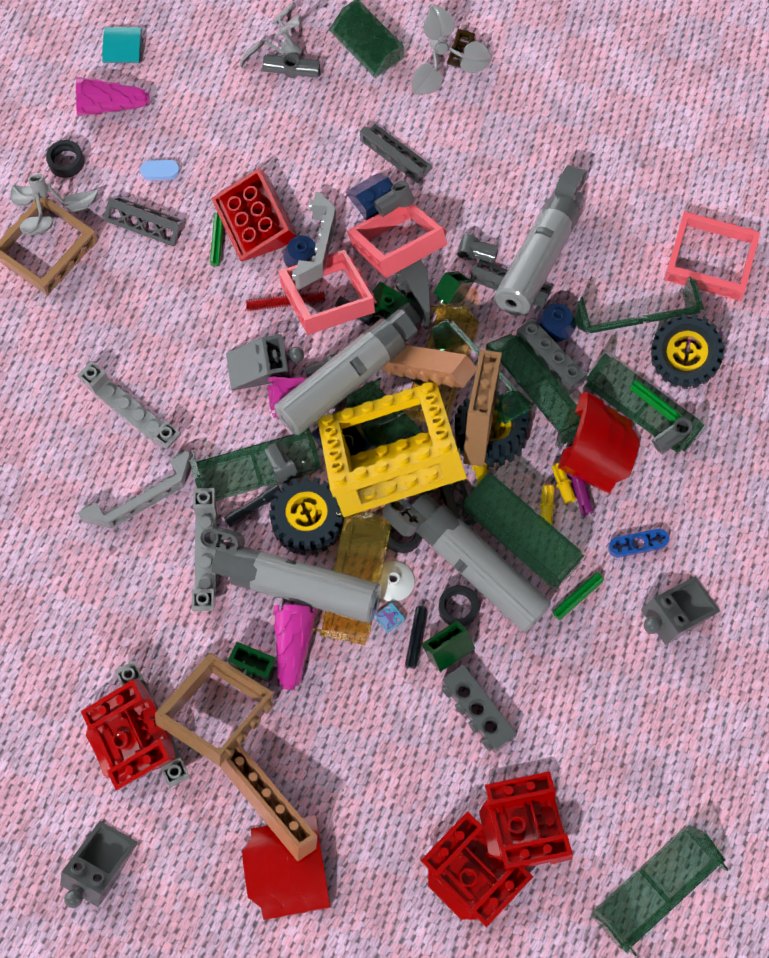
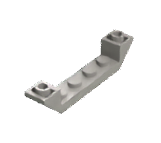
M315 192L314 200H310V211H313V220H322L323 228H319L318 240L320 241L315 244L316 256L312 257V262L298 260L297 268H293L292 280H295L296 289H301L322 278L325 271L336 224V209L320 192Z
M92 361L77 375L96 397L156 445L168 449L181 435V432L170 423L160 421L111 382L106 372Z
M189 452L177 453L170 460L176 475L166 477L162 483L147 488L138 497L129 498L125 504L110 509L106 515H103L96 502L84 506L78 512V515L84 523L107 528L117 526L184 487L192 462Z
M198 488L193 490V509L195 512V589L192 590V611H214L217 574L212 573V563L217 550L205 547L201 543L200 535L205 529L217 527L215 488ZM211 532L210 539L215 542L216 536Z
M135 661L114 670L122 686L133 679H139L152 696ZM172 736L176 759L160 767L170 788L190 778Z

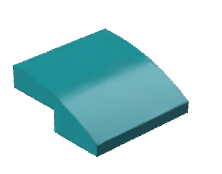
M104 27L102 62L140 63L142 28Z

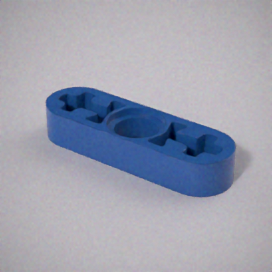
M655 529L615 537L610 541L608 551L613 557L620 558L660 550L666 547L669 542V535L663 529ZM656 535H659L660 538H664L661 544H659L658 541H651V546H648L649 540L655 539ZM637 538L643 540L644 547H634L633 540ZM626 540H629L628 545L630 550H628V546L623 547L621 549V552H618L617 549H613L616 543H618L619 546L626 545Z

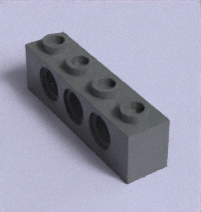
M533 318L517 329V342L568 396L584 384L586 374Z
M461 665L442 679V691L448 698L452 697L457 703L454 705L460 715L463 716L465 714L470 720L468 725L474 733H480L483 737L481 742L488 751L492 749L496 753L516 738L517 733L464 665ZM465 688L470 692V695L468 697H461L458 694V690ZM478 705L482 707L483 713L476 715L471 711V708ZM493 723L497 730L492 733L488 732L485 729V725Z

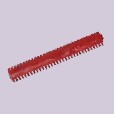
M315 291V294L314 292H310V294L308 292L305 295L300 293L304 304L305 302L306 304H310V302L312 304L315 301L316 303H320V301L322 303V300L325 302L324 291H320V293ZM283 295V298L282 296H278V298L273 296L271 299L266 297V300L265 298H261V300L256 298V301L251 299V302L250 299L249 302L246 300L247 311L249 309L254 311L256 308L257 310H261V308L263 310L266 307L271 309V307L276 308V306L278 308V305L279 307L291 305L286 295Z

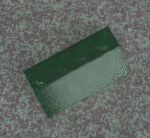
M353 0L343 7L329 28V31L374 78H377L404 59V45L360 0Z

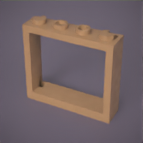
M43 197L40 198L42 213L45 209H48L80 231L82 235L42 279L9 257L5 252L23 234L20 230L21 223L27 218L39 216L37 201L35 200L31 207L20 215L18 221L12 227H9L5 235L0 239V263L48 296L93 247L98 238L93 229L48 198Z
M480 349L467 415L463 464L484 467L496 404L501 352Z
M209 653L155 713L156 725L218 766H221L225 760L228 761L232 757L234 749L238 744L242 745L245 742L249 731L257 728L261 717L271 711L274 706V692L217 656ZM212 673L259 702L220 749L172 719Z

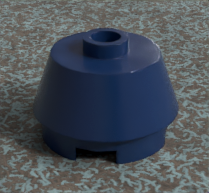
M304 235L291 239L283 253V260L288 268L298 264V260H312V257L316 256V242Z
M551 304L537 316L536 322L556 343L568 339L575 331V317L570 309L563 304Z

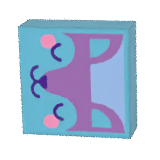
M390 603L375 614L376 619L387 633L405 621V618L393 603Z

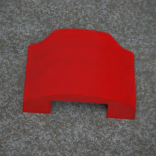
M585 392L580 394L575 413L580 415L581 419L573 446L563 449L558 468L606 493H611L617 482L630 477L637 458L640 440L632 428L631 419L619 414L617 410L604 404V401Z
M139 679L129 681L81 711L87 725L86 737L97 757L102 774L111 779L116 791L176 759L170 733L156 725L155 713L158 707Z
M550 771L485 784L487 800L479 811L481 825L484 827L483 833L489 855L502 861L505 870L573 860L567 833H564L555 800L556 791Z
M467 811L420 861L428 869V887L460 920H478L487 928L534 876L525 867L505 870L502 861L491 857L488 853L483 833L484 827Z
M317 816L303 818L317 835V844L314 851L299 861L294 858L268 825L251 828V840L242 850L244 876L248 899L261 908L263 920L331 908Z

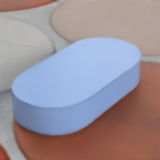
M173 160L146 161L140 168L143 178L150 181L172 180L179 175L178 164Z

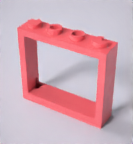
M413 203L407 207H398L384 217L378 214L347 230L353 248L385 278L448 245L445 237L447 233L445 228L439 226L433 218L428 217L425 211H421ZM410 218L428 232L387 255L382 254L369 242L372 238Z
M684 212L664 280L741 301L746 290L761 232L755 231L752 228L736 226L733 223L717 221L714 218L702 217L695 213ZM686 226L751 243L740 284L675 267Z
M345 249L328 255L323 276L344 270L360 299L314 315H310L295 287V280H292L293 268H297V265L278 271L281 287L307 335L375 313L374 304H376L374 293H370L367 281L362 280L360 269L355 268L353 258H349Z

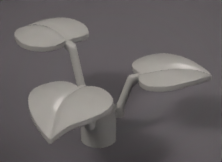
M295 2L282 10L272 22V24H275L278 21L282 27L275 36L277 38L281 33L285 36L286 39L280 44L282 48H278L267 40H260L244 53L240 61L241 68L244 60L258 47L263 45L270 46L281 55L283 53L286 55L292 53L298 56L302 52L287 31L293 27L300 26L301 16H295L286 25L282 22L285 14L295 10Z
M432 4L430 6L423 27L425 35L431 39L430 47L433 50L434 67L430 63H424L418 67L412 80L411 88L414 94H430L437 91L441 86L442 75L439 71H436L438 69L437 54L443 55L450 51L462 57L460 66L468 73L480 72L491 62L492 57L487 47L481 42L474 41L467 44L464 48V54L448 46L444 36H448L454 31V19L449 12L437 5Z
M35 174L28 179L30 186L12 185L10 195L13 204L16 206H26L31 204L33 200L37 201L39 216L24 220L20 225V230L25 235H38L48 231L53 225V220L50 216L43 217L40 198L47 196L48 190L63 206H67L70 211H80L91 206L97 197L98 191L75 193L67 196L63 201L51 187V184H46L42 174Z

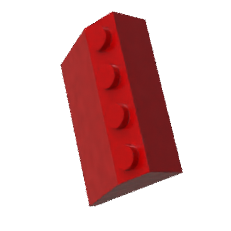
M257 168L211 198L241 262L283 248L288 245L291 239L297 236L269 176L260 168Z

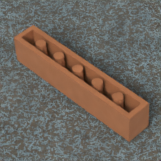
M405 345V349L381 369L388 375L393 374L413 380L419 379L424 382H434L438 385L445 384L450 387L464 388L476 372L477 367L465 354Z
M238 744L234 749L232 757L228 761L225 760L219 767L297 861L301 860L316 849L317 835L245 749Z

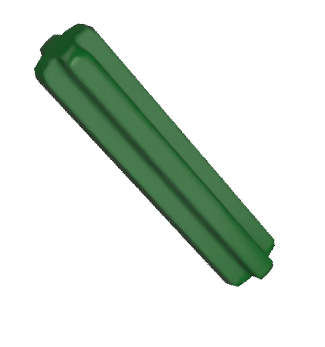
M218 212L214 214L210 253L211 266H220L224 225Z
M635 380L630 386L632 392L673 424L677 419L683 417L682 414L638 380Z
M598 572L594 573L553 610V615L558 620L565 617L603 583L604 578Z

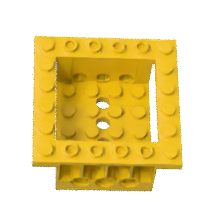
M427 382L412 389H405L393 395H386L378 400L364 402L362 405L353 408H345L340 412L327 414L318 419L330 491L332 496L336 497L343 517L467 479L438 385L434 382ZM422 405L429 432L419 433L416 436L400 439L397 442L351 456L342 429L412 406Z

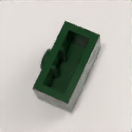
M459 271L445 272L433 294L438 296V301L446 305L462 302L474 282Z
M380 281L372 291L376 300V304H374L375 313L372 314H379L384 319L388 318L406 303H410L413 306V300Z
M458 620L422 643L429 661L439 672L475 649L468 630Z
M237 641L228 658L229 665L242 671L251 679L256 677L270 683L278 666V661L275 657Z

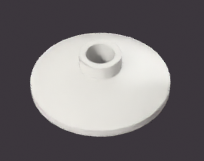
M388 561L376 569L372 582L380 584L382 599L397 602L405 599L412 592L414 575L411 569L404 563ZM395 576L397 581L391 582L389 580L390 577Z

